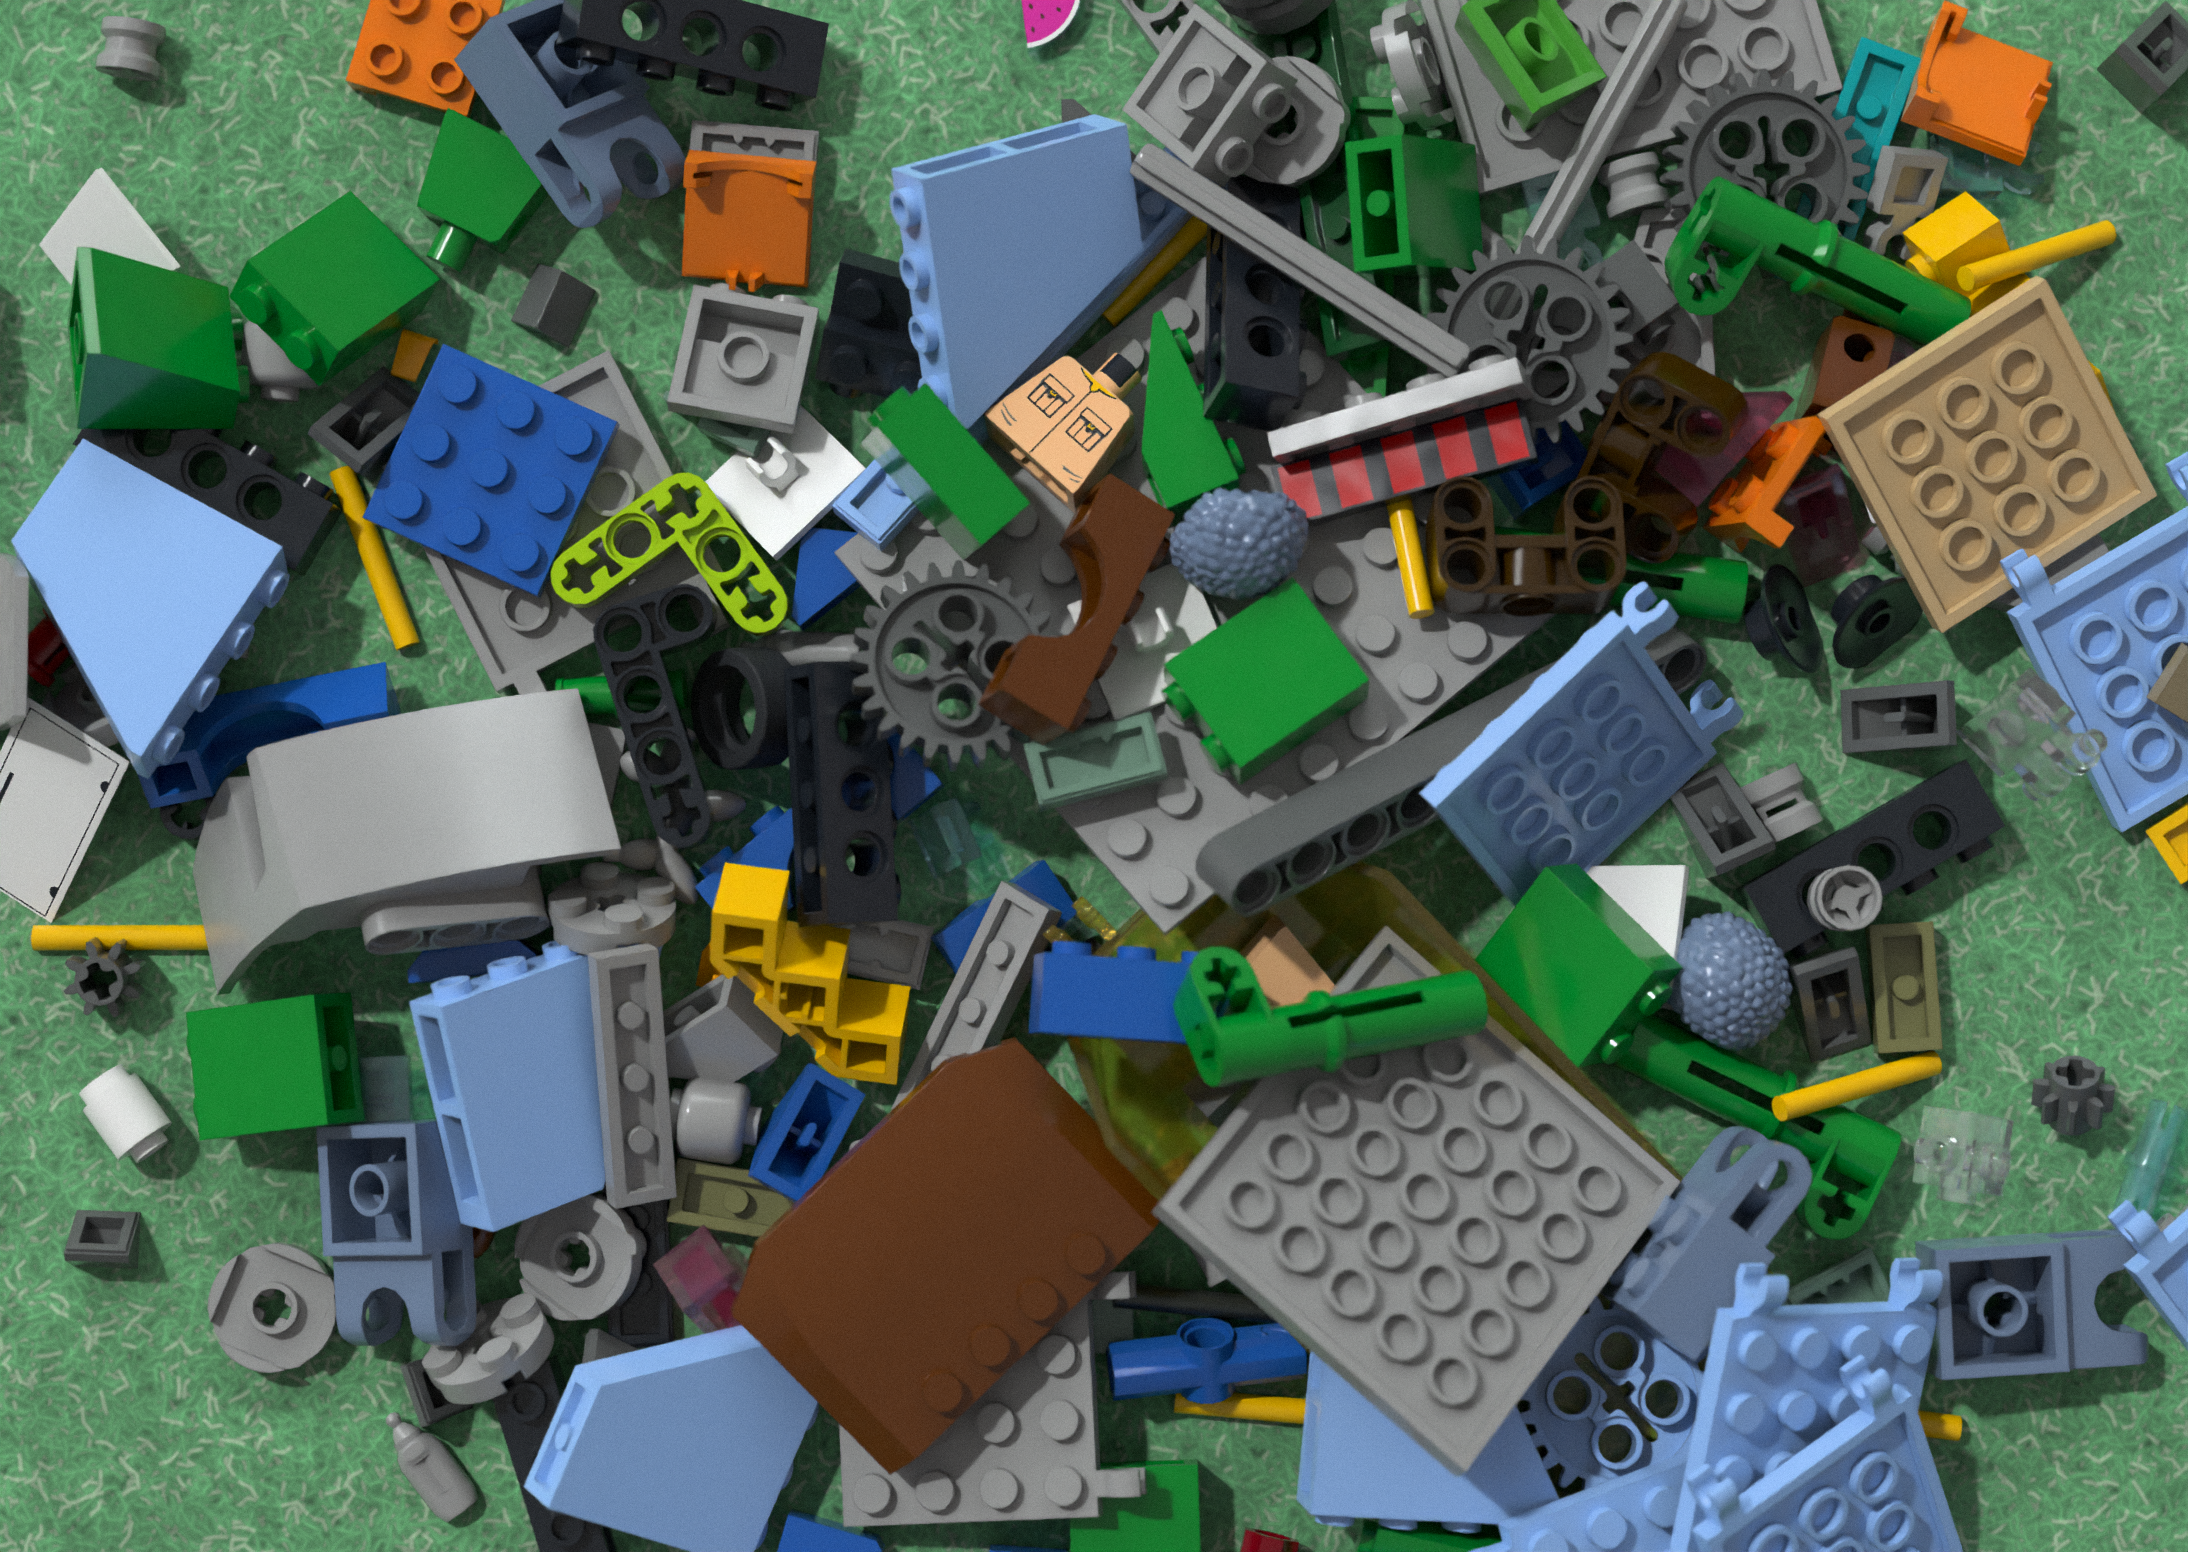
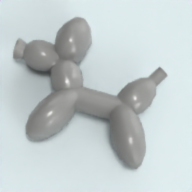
M687 728L692 743L697 737L694 731ZM667 740L660 751V757L649 750L647 765L650 771L660 776L669 775L674 772L680 765L682 758L679 746L675 742ZM627 751L620 758L621 770L630 780L639 783L630 752ZM689 779L676 787L659 788L661 796L667 793L672 797L676 809V816L667 820V827L679 829L684 837L694 819L701 818L700 811L688 809L681 797L679 789L693 788ZM707 790L714 813V822L732 819L746 808V801L731 791ZM658 834L655 840L637 838L625 843L621 847L619 854L603 856L604 862H621L624 866L638 871L656 868L658 877L667 878L674 883L675 899L687 905L695 904L699 898V892L695 888L698 881L692 868L677 852L679 848L669 845Z

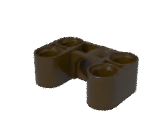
M1665 351L1653 352L1644 357L1619 385L1614 399L1606 411L1607 413L1601 419L1587 449V457L1576 478L1578 480L1588 476L1601 477L1615 486L1620 493L1623 506L1626 553L1650 564L1662 563L1670 559L1694 531L1698 520L1696 506L1688 495L1653 476L1668 443L1692 456L1712 458L1724 451L1747 423L1749 415L1748 402L1742 392L1735 386L1681 357ZM1644 380H1650L1659 385L1664 392L1665 399L1652 396L1647 391ZM1701 410H1706L1716 415L1722 423L1723 429L1712 428L1705 423L1701 416ZM1587 507L1574 508L1575 514L1584 522L1591 524L1601 522V518L1594 510ZM1651 517L1660 518L1667 523L1671 534L1662 533L1655 528Z
M1466 476L1448 479L1437 490L1425 525L1428 581L1432 600L1440 609L1456 615L1507 614L1530 617L1543 614L1589 615L1599 613L1607 608L1612 601L1626 571L1623 506L1620 493L1612 483L1604 478L1595 476L1579 478L1570 485L1554 518V535H1495L1493 502L1490 492L1484 484ZM1449 507L1462 508L1471 515L1473 522L1466 524L1456 523L1446 515L1444 509ZM1587 507L1594 510L1601 518V522L1595 524L1584 522L1575 514L1574 508ZM1455 567L1465 568L1474 575L1477 583L1471 585L1459 584L1450 577L1447 570ZM1583 567L1594 568L1602 574L1606 583L1601 585L1589 584L1581 578L1577 569Z

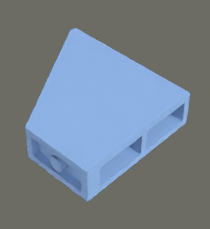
M1093 114L891 169L894 190L890 195V207L892 215L900 227L904 252L900 256L899 267L903 282L909 289L913 313L909 320V334L915 349L919 353L922 378L918 382V389L926 383L966 429L970 428L1143 249L1134 178L1130 174L1132 161L1127 124Z
M85 439L81 440L11 540L16 556L27 570L29 583L135 771L146 779L150 778L159 763L166 765L174 758L184 739L183 727L195 710L202 712L209 706L220 684V679L217 676L230 657L237 660L246 651L255 632V627L252 624L265 606L272 608L278 603L287 588L290 577L287 574L288 570L282 546Z
M555 940L542 946L543 954L527 960L524 956H513L496 960L487 965L488 974L471 980L469 976H454L439 980L431 985V994L409 1001L461 1224L495 1232L604 1188L605 1168L588 955L571 951L568 945H559ZM638 943L618 945V948L638 945ZM663 945L658 947L659 959Z
M742 1325L576 1365L524 1487L548 1509L689 1552H754L761 1546L766 1537L768 1518L780 1491L787 1486L791 1479L794 1466L793 1460L805 1432L812 1427L817 1418L819 1403Z
M1310 1351L1296 1500L1311 1515H1315L1316 1522L1329 1526L1346 1527L1354 1525L1355 1517L1379 1518L1378 1523L1381 1526L1392 1529L1411 1530L1418 1527V1520L1441 1521L1442 1528L1462 1533H1476L1481 1531V1523L1498 1524V1522L1559 1500L1516 1405L1468 1470L1455 1477Z

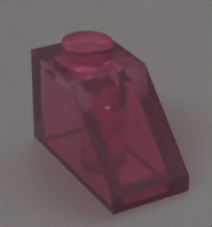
M1785 391L1742 392L1749 408L1747 423L1722 453L1712 458H1699L1668 443L1656 471L1698 507L1794 401ZM1701 410V416L1705 423L1712 428L1723 429L1722 423L1712 412Z
M703 1224L653 1265L681 1310L706 1334L741 1325L732 1316L730 1309L735 1296L737 1297L746 1271L732 1253Z

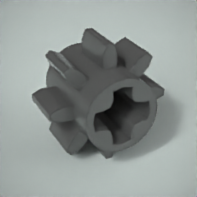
M95 937L86 942V951L90 959L86 960L81 956H72L66 960L65 965L70 970L75 971L76 974L74 983L69 985L64 992L69 995L78 993L86 1001L83 1014L88 1016L99 1006L107 1004L109 1012L113 1017H116L124 1012L122 994L130 998H139L144 994L145 989L140 984L135 983L134 979L135 973L146 965V961H132L124 953L127 947V940L121 939L112 946L111 950H104L101 941ZM100 968L103 971L114 970L118 980L110 986L107 983L96 985L93 973Z
M2066 1056L2056 1060L2054 1063H2045L2043 1079L2033 1080L2031 1105L2042 1107L2041 1123L2043 1125L2049 1124L2052 1129L2061 1134L2081 1135L2092 1128H2102L2103 1113L2113 1112L2115 1086L2104 1084V1067H2097L2094 1062L2081 1056Z

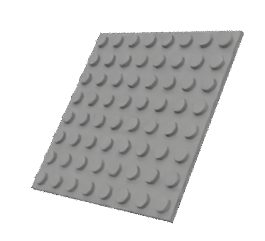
M1206 256L1076 359L1080 365L1093 375L1114 353H1118L1125 357L1140 373L1142 380L1122 400L1133 412L1135 432L1105 477L1111 473L1155 502L1157 501L1143 472L1141 453L1153 313L1162 310L1171 330L1179 326L1182 328L1195 359V362L1187 366L1195 384L1204 383ZM1307 328L1305 345L1299 355V371H1303L1307 375L1306 393L1298 410L1291 409L1286 419L1293 415L1310 411L1320 412L1321 416L1345 409L1344 404L1347 400L1367 394L1339 362L1327 357L1326 348ZM1213 420L1221 440L1224 441L1232 438L1243 459L1246 474L1239 476L1240 490L1248 492L1254 489L1259 492H1267L1268 494L1277 492L1271 467L1280 463L1272 456L1267 432L1270 431ZM989 437L980 446L1028 499L1030 504L965 560H962L920 511L882 552L859 533L834 552L856 581L876 604L884 610L886 609L880 599L882 587L886 585L902 594L903 573L909 571L920 583L926 581L928 564L931 562L936 564L942 577H951L956 560L962 561L965 576L973 579L983 564L988 565V583L994 586L1008 574L1013 576L1010 595L1014 598L1025 592L1032 591L1034 598L1028 611L1029 615L1047 611L1050 614L1048 626L1040 635L1065 636L1070 634L1075 625L1067 605L1082 600L1081 584L1077 571L1068 555L1059 545L1074 513ZM1436 492L1412 499L1427 576L1425 525ZM1387 506L1309 527L1303 554L1298 561V570L1290 572L1284 582L1292 577L1296 580L1369 678L1368 698L1241 785L1238 784L1229 770L1220 775L1212 767L1199 746V741L1205 738L1191 718L1182 723L1165 702L1140 714L1147 712L1152 714L1168 779L1054 809L1164 936H1166L1216 895L1198 877L1195 870L1197 856L1208 840L1218 833L1408 737L1556 614L1530 617L1507 614L1456 615L1440 609L1433 601L1434 614L1426 618L1412 619L1408 614ZM1449 507L1444 509L1446 515L1456 523L1466 524L1473 522L1471 515L1462 508ZM1177 526L1168 528L1165 537L1170 539ZM1169 550L1156 569L1172 563L1173 557ZM1455 567L1447 570L1450 577L1459 584L1471 585L1477 583L1474 575L1465 568ZM1202 591L1217 628L1265 596L1263 594L1257 595L1254 599L1248 597L1236 600L1231 597H1221L1209 594L1207 591ZM947 612L940 617L942 624L951 631L962 632L973 626L971 619L962 612ZM916 625L914 627L915 632L922 633L931 639L930 632L923 625ZM1002 656L993 657L986 661L985 665L992 674ZM946 659L944 669L950 672L952 669L959 667L966 672L968 662L962 659L958 663L953 664ZM1094 678L1085 695L1086 698L1091 700V707L1077 730L1115 721L1100 683ZM961 700V702H962V703L968 708V710L972 713V710L970 709V707L968 706V704H966L965 702H963V701ZM1009 737L1011 745L1009 757L1033 783L1024 745Z

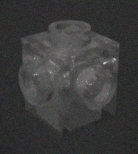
M1924 1106L1920 1135L1914 1147L1915 1168L1912 1182L1938 1186L1936 1199L1975 1205L1977 1193L2002 1197L2005 1179L2011 1167V1154L2009 1150L2014 1120Z

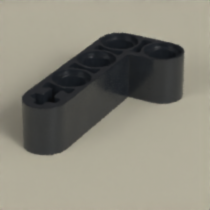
M690 584L670 586L614 604L602 611L596 619L593 628L597 652L653 827L661 839L669 845L680 849L696 848L705 843L712 834L715 823L713 809L664 656L698 646L707 641L715 630L717 614L713 603L704 591ZM683 599L698 601L702 604L704 610L702 623L691 632L676 631L669 622L671 608L675 603ZM629 618L636 620L642 629V637L636 648L629 652H618L611 649L608 643V633L611 626L620 619ZM649 679L656 681L662 693L660 704L649 713L639 714L633 712L627 700L629 689L640 680ZM669 740L675 742L681 750L682 757L678 768L669 775L660 776L653 774L647 765L649 749L659 741ZM691 778L693 788L679 790L685 806L692 811L699 810L701 818L692 822L693 833L684 837L679 829L667 827V820L676 816L672 797L666 793L657 799L655 789L676 787Z

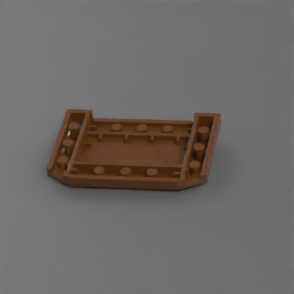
M1015 1037L1001 1041L1003 1044L971 1054L965 1052L947 1058L940 1063L755 1241L737 1297L735 1296L730 1309L732 1316L889 1475L917 1459L1136 1248L1160 1222V1219L1152 1211L1166 1194Z

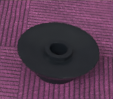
M1774 564L1763 576L1761 597L1747 602L1745 606V623L1749 637L1757 652L1765 660L1772 661L1784 657L1795 669L1801 672L1814 673L1820 668L1822 663L1823 641L1814 620L1804 587L1787 567Z
M1866 575L1852 582L1838 596L1831 610V619L1837 626L1832 647L1834 657L1840 666L1849 669L1867 666L1916 626L1923 609L1905 576L1893 577L1882 581L1876 575Z

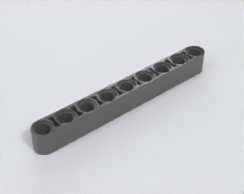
M1675 625L1667 632L1655 637L1644 647L1677 695L1693 686L1701 677L1706 667L1707 655L1705 649ZM1560 659L1218 833L1206 842L1197 856L1195 870L1198 877L1236 913L1241 916H1251L1272 907L1437 821L1440 817L1420 792L1434 780L1437 773L1443 767L1452 763L1483 733L1489 723L1506 712L1530 689L1533 682L1540 675L1548 672Z

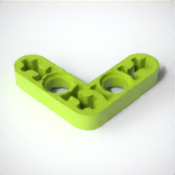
M676 473L664 479L565 550L555 560L551 569V584L556 594L569 605L577 608H589L602 602L675 548L681 546L732 618L745 632L755 636H768L777 632L786 623L790 613L789 600L782 586L708 484L699 476L691 473ZM682 487L688 494L699 490L702 496L695 502L699 513L689 519L683 512H680L667 520L665 523L675 532L664 539L658 524L644 511L655 504L657 512L662 516L676 504L674 497L671 495L676 489ZM629 523L645 525L651 534L649 549L644 555L637 558L622 556L616 548L615 538L618 531ZM718 537L734 539L741 549V557L738 564L727 572L711 570L705 562L707 545ZM603 541L608 556L623 569L612 577L609 568L605 565L591 576V581L595 587L590 592L585 594L578 587L568 592L565 585L572 579L568 568L576 562L583 568H588L602 559L592 549ZM752 565H755L760 571L759 575L748 578L757 592L763 597L773 593L777 598L770 605L774 616L766 622H763L758 616H753L748 620L745 618L743 613L748 610L750 604L738 586L729 596L723 590V586L741 580Z

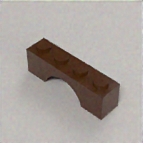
M1111 473L1088 489L1059 543L1072 561L1081 584V610L1070 634L1059 637L1028 634L1005 650L978 706L1042 745L1049 743L1064 732L1073 734L1081 725L1091 707V700L1086 698L1085 695L1093 679L1099 680L1107 672L1117 655L1118 646L1113 644L1112 641L1120 625L1126 626L1133 619L1144 600L1145 593L1138 588L1146 572L1152 573L1160 565L1171 545L1170 539L1165 537V534L1175 514Z

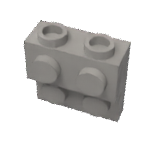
M1194 4L1122 110L1190 168L1224 187L1231 177L1243 174L1250 167L1254 158L1252 146L1267 124L1275 123L1286 115L1291 105L1290 91L1298 80L1264 52L1246 42L1213 14Z
M716 283L711 285L710 288L693 285L667 400L668 411L794 434L804 386L808 384L820 328L819 308L811 307L806 301L790 295H777L772 299L747 295L743 289L737 286L736 290H729V284Z

